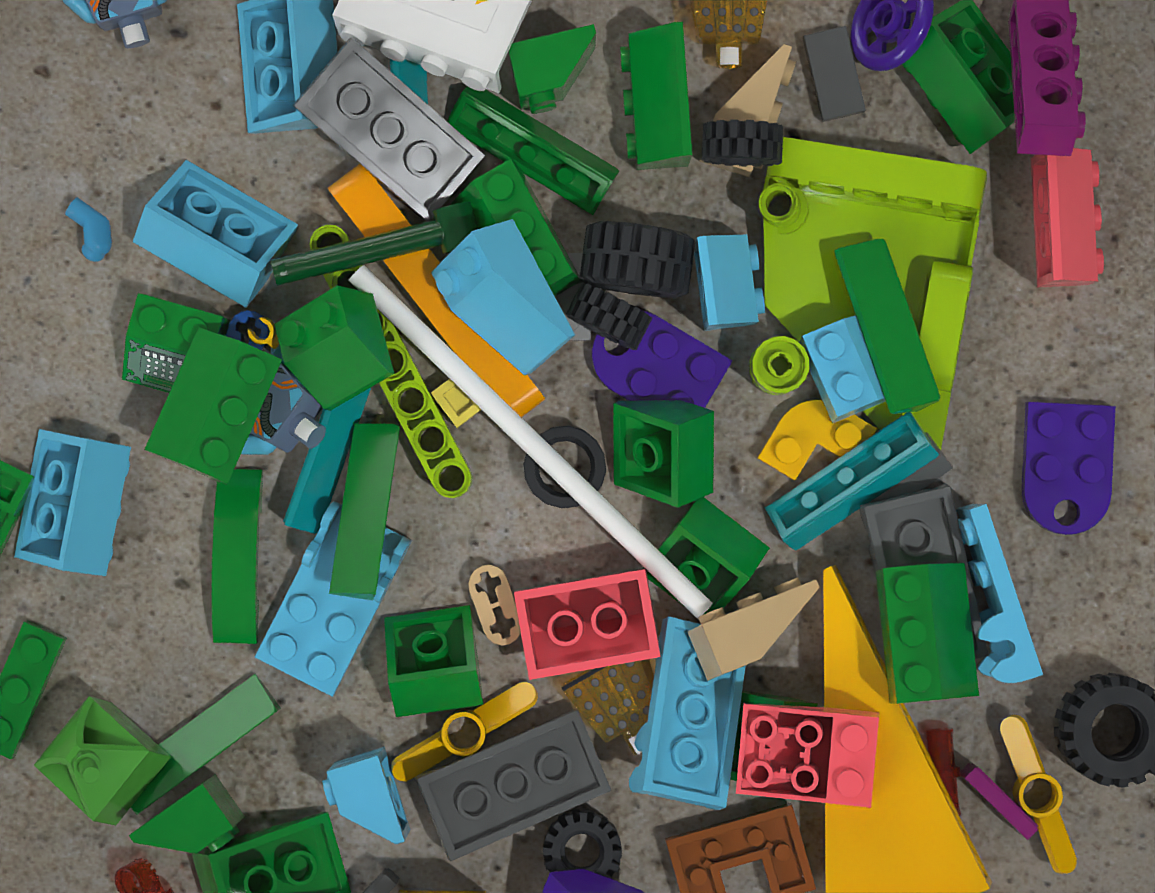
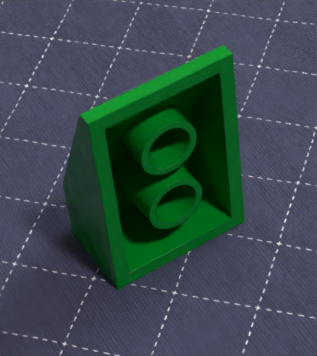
M322 812L234 837L213 853L208 847H205L197 854L191 853L203 893H351L328 812Z

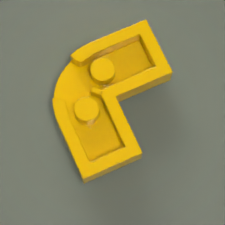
M822 400L805 401L789 409L781 417L757 459L795 481L816 445L821 446L840 458L873 436L877 428L856 415L832 424Z

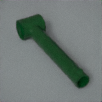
M471 202L457 203L433 210L434 220L310 250L305 253L271 260L276 284L279 286L441 246L443 255L450 254L472 231L477 230Z

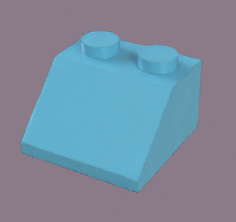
M747 234L697 237L695 240L694 258L704 331L756 325L759 322L758 314L765 313L762 287L754 288L752 271L759 270L756 244L749 245Z
M856 315L841 319L801 337L799 343L808 354L809 371L832 424L886 402Z
M385 746L334 762L326 771L327 779L322 781L329 805L337 804L341 816L395 844L404 842L411 829L391 771Z

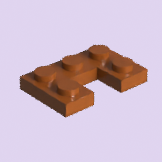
M791 803L665 838L680 893H726L720 871L760 859L763 862L771 893H805L816 890Z

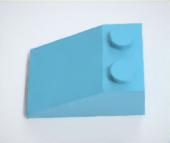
M513 219L472 231L431 272L436 281L437 288L444 296L450 310L523 375L531 374L575 336Z

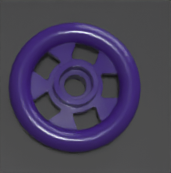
M861 0L852 20L850 34L851 46L857 60L864 67L874 71H888L909 60L920 48L929 32L934 13V0H907L906 3L902 0ZM915 12L913 24L909 29L911 14ZM874 31L877 40L869 45L868 34ZM897 41V47L887 52V44Z

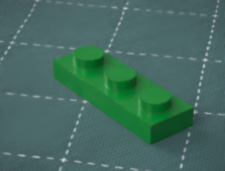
M29 621L23 622L0 675V755L8 759L15 758L67 640L66 637Z

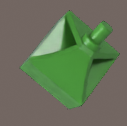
M88 696L34 766L92 821L116 826L171 756L112 702Z

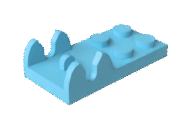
M336 501L329 505L323 515L320 529L314 540L307 547L301 561L302 564L255 655V658L332 697L340 685L412 542L411 539L387 527L385 528L377 590L373 601L329 594L342 504Z
M970 504L956 509L963 545H968L973 559L967 562L971 579L975 587L981 585L989 607L979 612L982 625L978 630V639L989 641L992 653L982 659L977 669L982 674L1005 683L1023 682L1043 675L987 504Z
M668 616L662 620L659 639L661 657H658L656 660L648 720L638 731L634 742L637 751L642 752V760L629 778V788L634 793L648 794L700 805L709 809L721 810L727 806L746 666L707 681L688 635V631L701 624Z

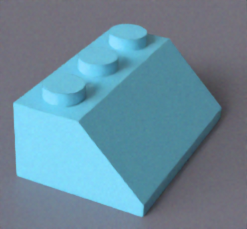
M248 0L237 4L248 133L257 134L318 128L298 111L293 104L337 53L336 28L332 16L334 12L333 0Z
M185 160L145 205L133 243L240 305L247 307L270 277L273 271L271 260L281 258L295 234L298 224Z
M39 429L30 473L35 478L24 504L14 557L62 571L106 576L108 564L113 555L112 544L117 519L121 513V497L125 477L130 467L129 456L131 447Z

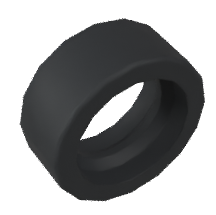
M572 426L552 427L539 434L550 446L556 442L568 441L578 444L583 448L590 459L591 465L587 482L597 491L602 487L606 473L605 454L595 438L585 430ZM526 453L523 463L525 481L537 498L547 505L561 509L580 506L568 493L553 491L545 485L540 476L539 465Z

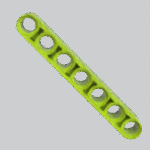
M327 224L313 232L310 238V249L320 248L323 239L330 235L339 236L342 242L351 241V239L341 228L336 225ZM362 265L324 274L323 276L329 288L332 289L337 285L340 286L342 279L346 275L354 274ZM377 309L383 318L382 330L388 351L395 350L400 352L404 360L399 372L384 379L379 384L434 489L438 494L447 498L463 496L472 485L473 475L397 327ZM409 389H418L423 394L424 404L415 413H406L400 404L402 394ZM436 427L444 435V444L436 452H427L421 446V435L427 428ZM449 466H457L464 473V483L456 491H448L441 484V473Z

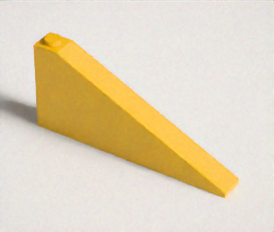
M833 565L824 569V707L879 712L871 808L825 803L826 893H982L990 889L992 881L905 704L889 703L886 665L837 566Z

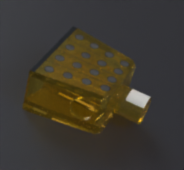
M690 0L697 44H716L717 68L734 69L742 67V44L759 43L767 0Z
M641 661L585 670L561 684L565 695L605 743L622 735L634 756L642 753L637 751L634 742L638 731L645 724L644 721L648 720L652 691Z

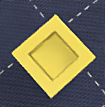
M448 379L431 392L456 428H459L482 410L451 379Z

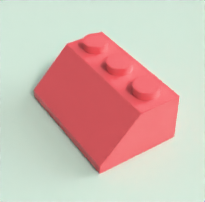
M1073 148L1071 156L1034 155L1031 158L1037 288L1080 286L1098 282V274H1102L1104 270L1103 251L1101 248H1096L1095 232L1100 231L1102 224L1101 208L1099 204L1094 205L1093 187H1098L1099 185L1098 162L1092 161L1091 150Z
M645 568L514 592L529 680L661 657L647 570Z

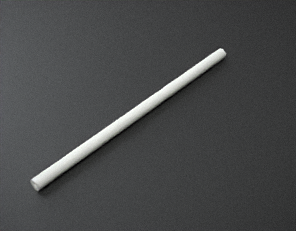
M362 265L350 277L349 282L359 291L372 293L377 309L697 619L711 607L713 603L365 265Z

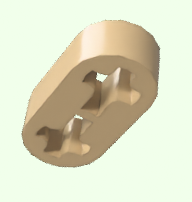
M491 564L482 565L474 570L468 584L472 600L486 637L494 644L501 646L509 645L516 641L521 634L511 586L506 574L498 566ZM488 572L491 578L499 577L501 580V584L495 587L498 601L492 604L486 591L479 592L476 588V584L482 581L481 573ZM500 606L506 619L513 618L515 621V625L510 628V636L503 638L501 632L493 633L491 630V625L496 623V616L493 610L495 607Z

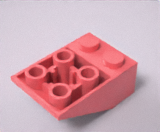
M744 703L736 794L871 808L879 712L827 707Z

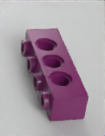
M1013 0L1008 26L1017 153L1071 156L1076 138H1083L1086 125L1085 112L1078 111V105L1082 98L1083 82L1082 78L1075 77V71L1078 69L1080 58L1079 45L1072 43L1077 26L1076 12H1070L1069 0Z

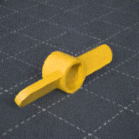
M521 682L475 710L460 709L453 712L444 722L442 730L394 758L391 763L393 776L399 781H409L452 754L458 756L474 754L483 745L486 734L536 704L538 699L536 689L528 682ZM468 717L478 724L480 737L476 744L468 748H461L451 742L448 728L450 723L456 718Z
M1010 715L1002 721L1000 732L1018 777L1013 786L1014 800L1022 810L1033 816L1035 823L1038 825V832L1053 870L1059 874L1071 873L1076 867L1077 858L1059 812L1063 799L1062 788L1056 779L1046 774L1025 719L1019 715ZM1037 778L1046 779L1052 789L1049 802L1038 809L1029 808L1023 799L1026 785Z

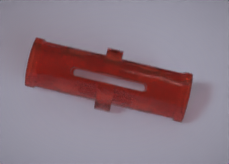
M941 728L925 730L928 753L959 816H961L957 777L961 776L960 767L955 764L953 728H944V730H941Z

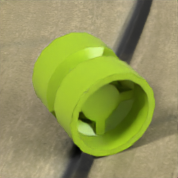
M786 336L772 337L762 342L751 354L748 363L749 376L753 384L761 392L769 395H784L797 389L806 380L810 369L808 354L805 348L795 339Z

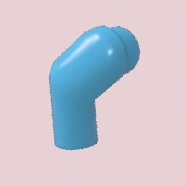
M77 197L70 203L65 215L83 227L85 244L82 246V253L84 257L93 262L101 261L105 254L109 253L112 246L110 222L105 216Z

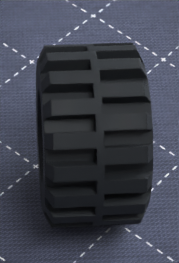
M616 221L595 222L586 226L579 279L593 287L615 292L664 298L681 297L689 293L696 241L683 232L657 226Z
M1115 673L1091 675V680H1080L1074 684L1076 690L1072 694L1065 693L1061 699L1065 704L1062 710L1057 708L1055 718L1059 719V726L1054 727V736L1060 740V744L1057 747L1060 753L1067 758L1066 762L1074 770L1081 773V775L1108 787L1110 785H1115L1118 788L1129 787L1128 783L1130 782L1140 784L1147 781L1145 775L1148 773L1155 775V689L1137 679ZM1113 704L1124 705L1131 711L1135 720L1134 737L1131 743L1121 752L1113 755L1102 754L1096 749L1092 741L1091 730L1093 721L1104 708Z

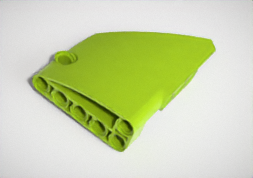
M783 137L782 163L767 166L764 188L759 198V209L763 215L765 306L798 342L807 333L841 319L855 316L856 314L834 250L874 239H884L890 251L940 393V400L918 412L911 413L924 432L929 433L941 450L972 282V260L986 188L987 171L968 165ZM777 196H787L792 200L790 211L783 216H774L769 212L770 202ZM886 402L863 411L880 430L905 414H891Z

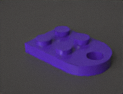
M646 311L643 312L652 317V320L637 350L629 348L622 355H611L604 347L605 337L596 335L592 348V361L595 372L608 389L628 401L682 400L705 408L733 361L662 318Z
M1025 402L1022 500L1028 515L1041 528L1056 534H1078L1094 527L1106 514L1112 495L1116 406ZM1063 500L1072 502L1077 510L1075 520L1066 526L1058 523L1054 516L1056 505Z

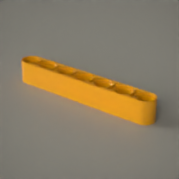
M361 164L356 165L327 188L364 237L411 226L374 176ZM430 249L383 260L453 352L521 418L545 400V397L528 375H523L450 310L431 274L440 262Z

